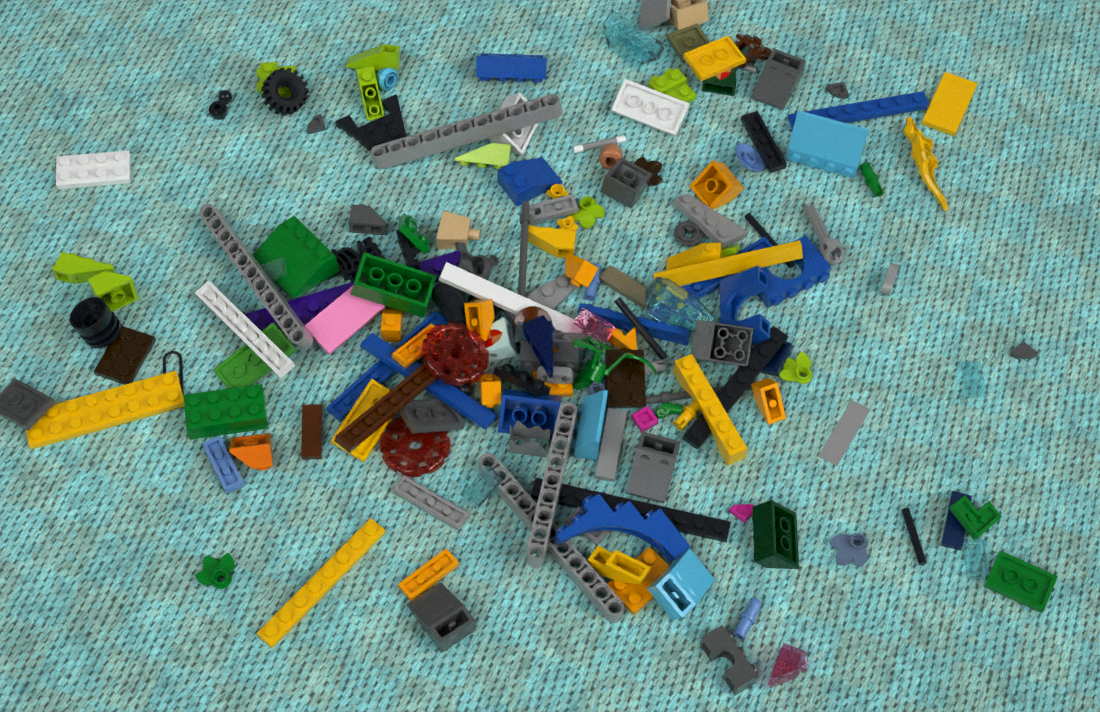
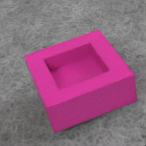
M648 406L631 415V419L641 433L658 425L659 420Z

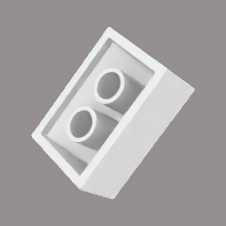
M519 92L506 97L500 109L528 100ZM538 124L488 139L492 143L512 145L511 152L523 155Z

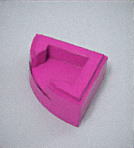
M736 504L729 509V512L745 524L753 515L752 507L754 505Z

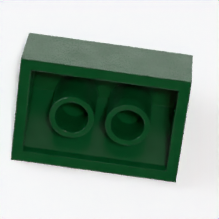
M773 500L752 507L755 563L765 568L799 569L796 513Z

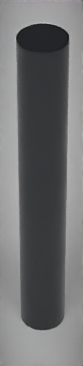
M904 508L902 509V514L918 564L925 565L927 562L910 509Z

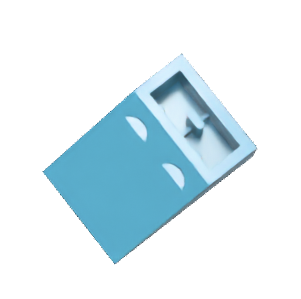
M689 548L651 583L647 590L670 618L675 620L683 618L698 603L715 579Z

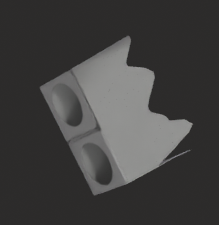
M517 421L513 429L510 426L509 453L546 458L548 444L547 448L544 449L538 442H530L529 438L549 440L550 429L542 430L539 426L527 428L520 421ZM517 439H522L526 443L517 445L514 441Z

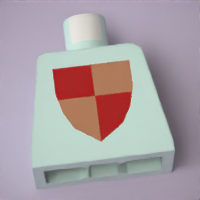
M505 317L492 324L486 341H479L480 343L471 346L475 357L483 354L489 362L518 355L513 327Z

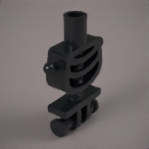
M371 237L365 238L363 244L360 240L357 241V248L360 254H357L355 250L349 247H344L339 251L333 249L331 252L336 256L339 272L327 280L340 274L344 281L350 280V282H354L364 252L383 259L386 258L381 255L382 251L377 249L378 245L372 242Z

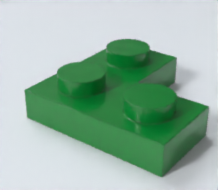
M403 213L399 217L398 230L423 254H426L430 250V240L424 234L417 232L416 220L411 215L407 216Z
M965 495L949 507L973 540L979 538L1002 517L990 501L976 510Z

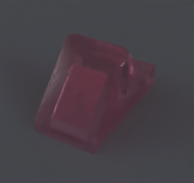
M582 307L573 323L583 330L582 333L604 343L608 341L615 326L585 307Z

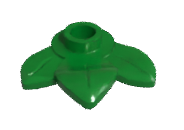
M226 553L220 561L205 556L203 560L204 571L196 573V579L203 585H213L217 589L227 588L232 581L231 573L235 568L234 560L229 553ZM219 578H225L224 581L218 582Z

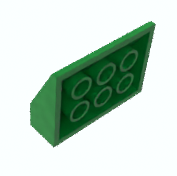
M295 216L279 224L253 254L263 270L292 300H295L339 272L336 256Z

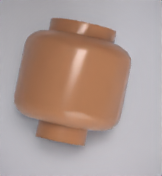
M606 144L600 151V164L605 169L611 170L620 158H623V151L617 144Z

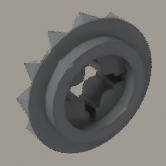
M685 221L675 227L674 237L681 246L687 245L690 248L691 245L697 246L702 241L703 232L693 222ZM685 232H686L687 234H692L691 237H689V236H686V237H685Z

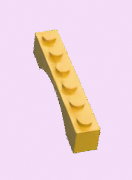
M690 354L676 360L673 373L681 387L688 392L701 410L713 434L718 451L727 466L745 459L748 448L693 355Z

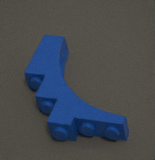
M599 493L594 497L591 494L582 501L584 505L579 509L582 513H579L571 520L573 523L570 526L563 525L556 531L557 536L553 539L559 546L567 540L584 533L618 531L648 542L659 550L670 563L691 547L661 508L656 512L652 509L642 517L633 504L628 501L626 504H623V502L619 503L612 510Z

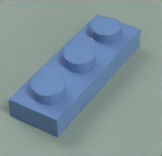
M221 436L202 443L225 493L228 494L243 487L244 482Z

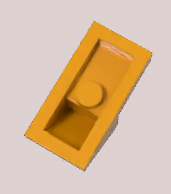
M612 325L606 329L605 340L618 350H637L635 327L626 335Z

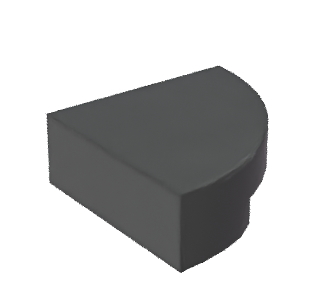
M844 82L827 85V90L831 95L841 99L849 98Z
M321 114L314 116L313 120L308 124V134L326 130Z
M1022 341L1011 351L1010 356L1015 359L1031 360L1037 356L1038 352Z

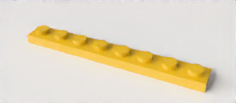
M370 518L257 632V636L273 649L386 533V530Z

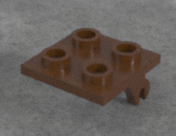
M737 33L736 37L740 40L736 44L738 49L741 51L746 46L751 49L750 53L745 57L746 63L739 65V68H745L756 58L768 60L772 50L764 47L761 44L762 40L760 38Z

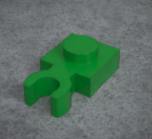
M593 359L592 361L587 360L584 365L585 368L579 372L572 385L575 389L588 388L593 383L592 380L586 377Z

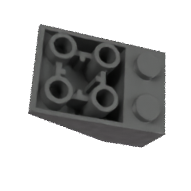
M774 48L763 68L751 98L784 110L804 73L806 60Z
M696 320L691 354L695 360L748 366L754 328Z
M642 432L626 493L664 503L679 454L681 441Z
M441 582L406 604L441 653L476 631L475 619Z

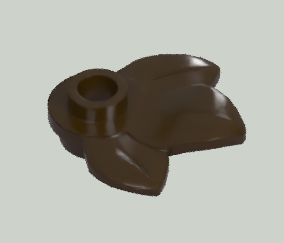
M644 157L635 161V165L652 173L648 185L656 186L663 182L662 178L658 175L662 169V163L658 161L647 162Z

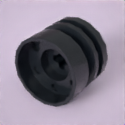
M99 297L84 299L73 308L70 314L69 322L91 348L106 347L118 337L121 331L120 320L111 311L106 302Z

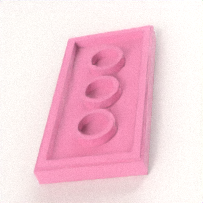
M350 287L308 322L305 327L328 355H331L383 311L386 306L350 295L352 287Z

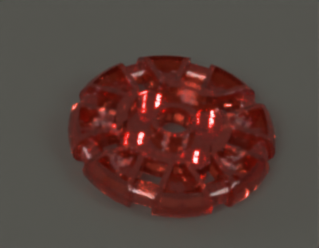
M448 322L447 325L439 324L433 327L426 334L427 338L422 342L421 355L425 359V367L436 379L439 378L445 381V384L451 386H463L467 383L469 385L475 383L484 375V370L487 369L489 364V352L485 349V341L475 330H469L464 324ZM448 332L450 336L446 337L445 333ZM473 349H478V353H474ZM450 352H456L459 358L452 357ZM443 368L449 370L450 373L446 374L443 372Z
M402 416L389 423L386 427V432L382 433L379 448L380 452L383 453V461L392 471H398L402 473V476L422 477L423 474L428 473L430 475L442 467L445 463L444 459L449 456L451 449V440L447 436L448 431L412 434L408 427L405 428L406 423ZM393 434L398 436L397 439L392 438ZM440 437V441H434L435 438ZM417 442L421 446L418 449H412L410 445ZM396 450L397 453L393 454L390 451ZM425 462L426 466L419 467L418 463Z

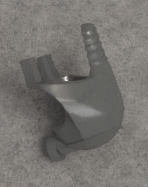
M457 242L455 244L456 250L460 251L458 267L488 280L492 267L499 263V259L495 255H490L489 258L484 255L473 256L467 251L465 243Z

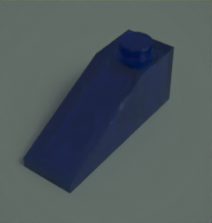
M542 315L523 324V335L550 379L553 377L554 327L550 320L547 321L545 316Z

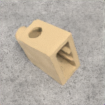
M442 211L436 239L437 249H456L455 244L457 242L465 243L467 247L469 240H480L481 230L471 229V219L468 217Z

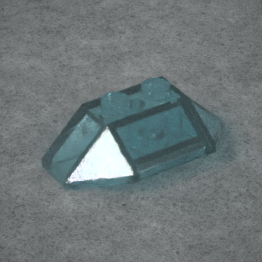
M614 10L610 12L603 23L608 49L635 67L658 60L667 46Z
M656 277L645 290L646 312L659 322H665L676 327L681 326L690 330V332H695L696 320L713 322L715 316L698 298L669 278Z

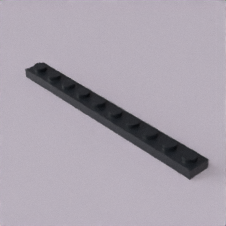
M535 478L531 492L532 499L538 500L543 479ZM549 482L548 484H550V485H555L556 483H555V482ZM566 484L561 486L558 500L559 505L576 509L577 507L581 508L584 505L582 501L591 494L594 497L599 493L612 510L619 503L623 502V504H626L628 501L633 504L642 517L652 509L656 512L661 508L679 532L727 542L730 521ZM549 499L544 500L545 502H552Z

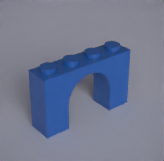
M806 235L795 240L801 241L803 253L802 259L794 260L802 271L798 277L781 279L773 275L767 266L761 268L768 274V290L757 295L767 308L773 305L777 306L786 298H793L798 292L809 290L814 284L818 282L823 283L829 278L831 266Z
M755 266L719 280V309L721 318L719 323L754 328L751 345L770 339V322L761 314L737 321V313L742 303L749 297L768 290V274L759 266Z

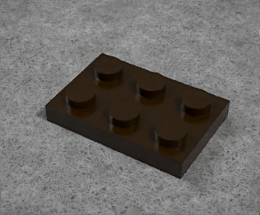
M121 326L118 337L109 344L95 368V375L124 385L132 383L154 345L155 337Z
M605 350L606 369L624 353H631L644 358V350ZM624 358L610 371L608 376L605 375L606 390L608 391L606 408H645V364L640 360Z

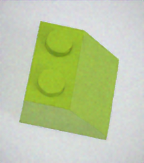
M104 271L88 279L93 296L103 299L112 312L139 300L131 276Z

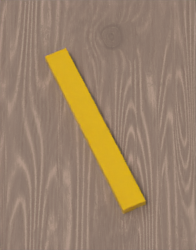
M799 240L653 273L655 287L657 291L740 273L755 266L762 268L802 259V244Z

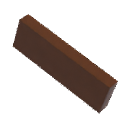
M322 404L302 405V460L322 459Z

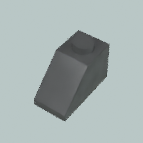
M352 204L349 218L350 233L387 235L386 222L371 206Z

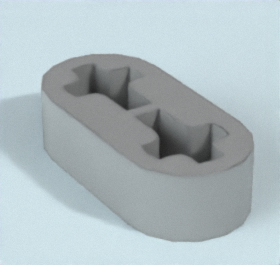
M890 263L881 290L882 294L890 296L899 265Z
M540 366L537 368L536 379L542 380L544 383L570 384L573 382L574 371L568 367Z

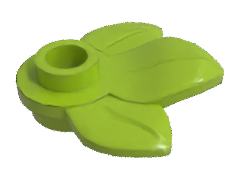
M586 196L580 200L579 212L569 216L574 217V222L580 221L584 229H589L595 224L596 218L604 217L605 211L601 205L597 204L594 198Z
M800 352L796 360L787 358L779 376L788 382L796 381L800 384H807L812 379V371L810 370L812 362L804 352Z

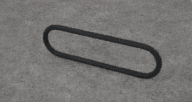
M177 351L167 352L163 357V374L166 373V357L170 354H177L180 365V385L184 396L182 356Z

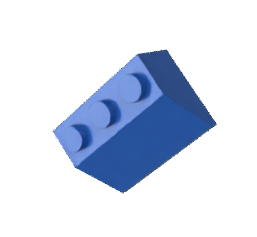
M504 389L498 432L510 434V426L513 429L516 422L520 421L527 428L539 426L542 430L550 429L549 439H552L558 411L562 403V396L544 395L537 397L526 391Z

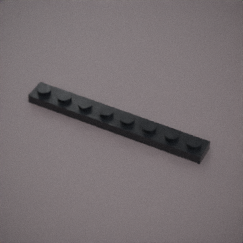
M775 326L770 329L771 338L759 342L750 353L748 366H740L716 395L727 414L788 340L789 336ZM702 413L682 437V439L697 450L712 433Z

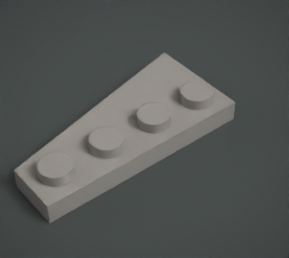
M690 194L674 199L673 205L714 243L721 242L722 248L746 238L749 233Z
M563 274L525 297L554 310L576 290V286L571 284V279ZM504 310V313L514 324L516 315ZM531 324L529 327L533 330L536 328V325Z

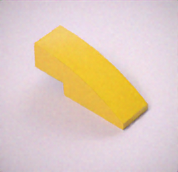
M597 546L587 560L599 575L631 584H641L651 570L650 566L618 550L612 553L600 546Z

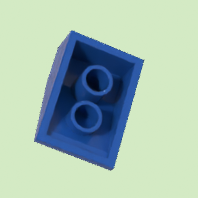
M543 157L512 162L497 170L498 184L517 207L522 205V202L530 201L547 192L554 184H562V180Z

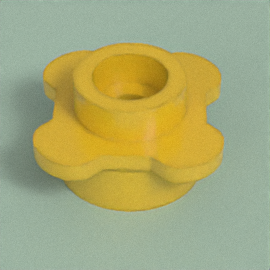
M554 184L550 190H547V196L552 199L568 195V191L561 184Z
M573 216L557 220V225L560 226V229L574 231L578 229Z

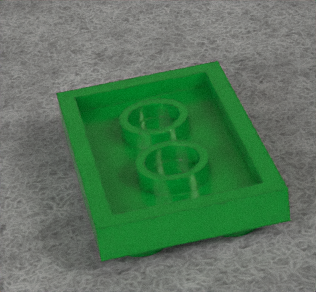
M999 551L984 587L1043 613L1058 576Z

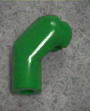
M665 402L655 410V415L659 419H663L671 413L680 415L683 406Z

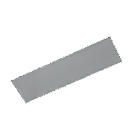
M851 400L818 457L838 466L871 409Z

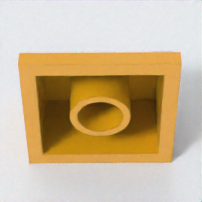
M712 160L689 185L702 203L713 210L733 201L744 189L724 163Z

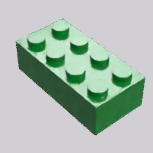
M364 252L350 295L423 318L436 275Z
M262 384L184 395L186 430L190 440L268 429L266 401Z

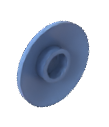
M745 143L737 144L735 153L742 166L756 172H760L765 168V164L756 149Z

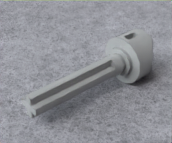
M813 204L811 206L807 205L805 212L821 243L817 250L828 264L836 265L840 263L845 255L840 241L830 238Z

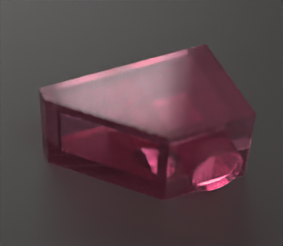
M783 643L767 687L773 688L798 678L800 671L804 673L808 664V660H805L807 652Z

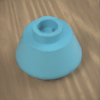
M381 68L376 73L377 84L384 91L393 89L398 81L396 70L393 68Z

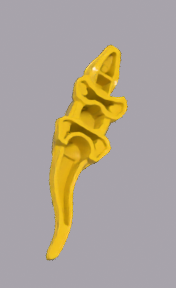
M907 117L903 134L910 140L912 147L910 153L915 160V165L918 167V173L921 175L922 181L926 184L928 190L937 198L942 209L947 211L949 208L946 198L934 179V169L938 167V160L932 153L934 148L931 138L927 139L921 130L917 129L911 117Z

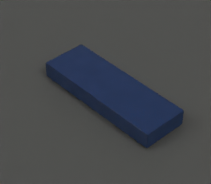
M952 491L941 546L961 551L965 528L949 507L964 495L971 502L972 496Z

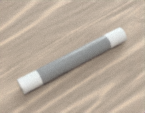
M625 135L577 145L573 146L574 153L601 148L610 143L626 142Z

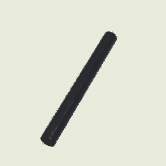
M750 213L745 215V219L762 238L765 236L773 246L778 245ZM793 261L784 262L789 269L795 265Z
M621 297L614 301L657 356L661 360L667 358L666 353Z

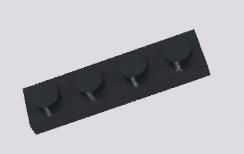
M758 111L742 115L741 122L769 173L786 169L787 164Z

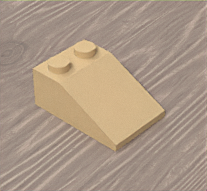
M671 0L670 19L668 21L678 30L694 24L701 25L703 22L709 21L707 1Z

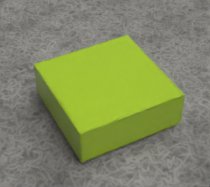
M739 243L722 248V256L726 257L737 254L741 250Z

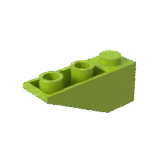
M382 44L350 56L346 67L356 70L374 66V71H379L381 68H393L397 72L401 64L400 46Z
M374 66L356 69V79L367 121L383 117L384 112Z
M490 143L455 157V160L459 161L460 165H469L470 162L477 163V167H487V164H492L495 169H500L510 164L512 145Z
M61 252L52 269L57 280L71 284L88 282L89 278L104 271L116 273L114 266L109 263H101L92 258H83L74 253Z

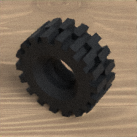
M291 68L274 70L264 81L261 91H263L262 99H266L264 104H269L270 107L268 109L271 111L275 109L276 114L282 112V115H287L288 113L291 115L295 111L297 112L308 99V95H306L309 92V88H306L308 85L307 81L303 82V75L299 77L297 75L298 71L291 72ZM280 86L289 88L291 91L289 98L280 96L278 93Z

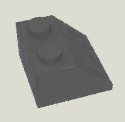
M621 157L605 175L600 192L632 208L643 194L652 177V173Z

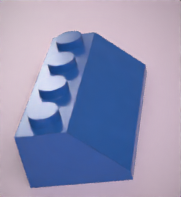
M478 53L476 77H480V80L489 81L490 78H497V81H508V78H515L517 82H525V79H532V82H543V79H546L547 55Z

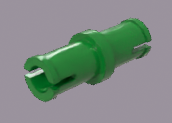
M866 162L862 163L859 169L863 173L866 185H869L873 196L879 197L883 195L884 190L878 181L879 177L874 173L870 162H867V164Z

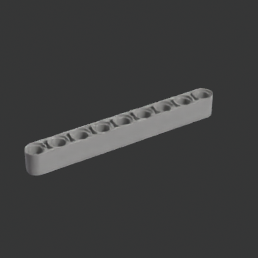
M571 402L561 404L558 411L527 546L526 561L532 568L541 567L546 558L576 424L577 407ZM562 447V448H564V449H563V450H558V449H556V448ZM557 464L560 467H553L552 465ZM549 482H555L556 484H555V485H550V484H548V483H549ZM549 499L552 500V502L547 503L544 502V500ZM546 517L548 520L542 521L540 518ZM542 535L544 538L538 539L536 536ZM534 553H537V554H539L540 556H539V557H532L531 555L534 554Z

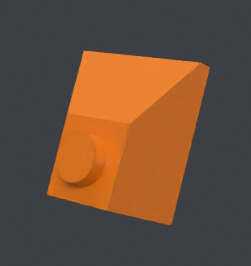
M271 433L231 437L230 453L250 468L263 471L273 467Z

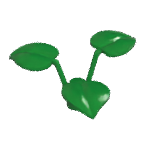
M589 336L584 337L588 342L579 338H574L573 340L574 347H585L594 352L593 363L586 377L599 384L604 375L608 376L610 371L624 358L640 360L647 364L655 374L657 372L648 360L631 353H624L606 369L607 365L600 361L604 354V349L614 350L611 346Z

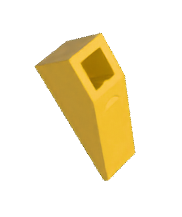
M529 225L528 242L554 257L566 258L567 253L574 255L576 231Z

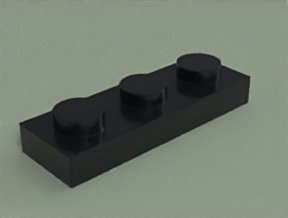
M396 230L398 243L406 265L420 270L418 258L414 259L416 257L414 247H410L412 245L411 241L400 230Z
M503 364L494 368V375L537 397L549 395L551 387L545 385L544 381L529 377L528 373L514 369L513 365Z

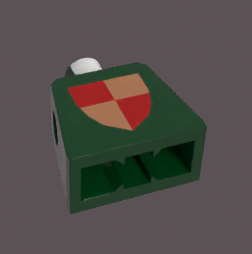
M736 67L703 80L702 91L734 96L736 89Z

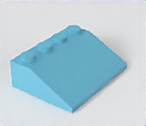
M798 110L786 159L794 163L808 165L812 168L816 167L827 172L855 178L869 129Z

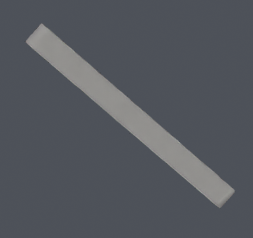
M550 94L374 146L370 154L375 166L378 169H385L558 118L562 115L563 109L559 97L556 94Z
M211 204L203 205L199 211L200 217L287 338L302 350L310 348L313 344L312 335L233 227Z
M482 454L479 458V472L531 532L537 503L494 454ZM485 464H491L492 466L486 467V466H484V465H485ZM497 478H504V480H502V481H498V480H496V479H497ZM509 492H516L515 495H510V494H508V493H509ZM522 506H528L529 508H528V509H522V508H520V507H522ZM542 517L540 520L546 521L548 518ZM553 523L551 535L554 537L549 540L548 553L607 621L611 623L619 622L623 617V602L569 540L559 546L555 543L553 539L557 536L556 531L559 528ZM538 535L536 538L543 539L544 536ZM565 549L567 552L560 553L558 550ZM571 564H578L579 567L574 568V567H572V566H570V565H571ZM586 578H589V579H591V580H593V581L590 582V583H587V582H585V581H583V580L586 579ZM602 593L606 596L604 598H600L596 595ZM615 608L619 610V612L612 613L609 610Z

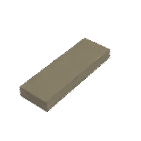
M611 265L599 277L601 283L643 309L648 306L656 294Z

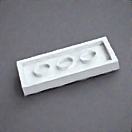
M625 79L611 112L676 137L690 107V103Z
M129 150L56 157L57 189L131 183Z

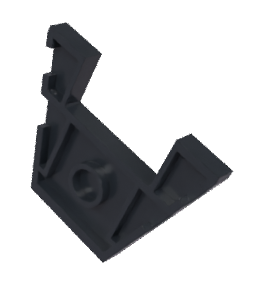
M396 94L382 100L383 106L389 113L388 115L361 127H357L350 115L335 121L339 129L344 130L347 135L358 140L369 151L374 146L407 137Z

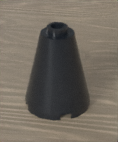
M441 283L437 284L431 293L433 302L452 331L464 332L467 329L464 303L469 302V294L446 283L443 285Z

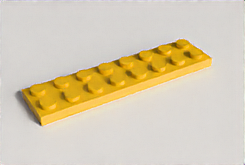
M177 371L54 404L29 431L26 430L30 449L184 407V396Z

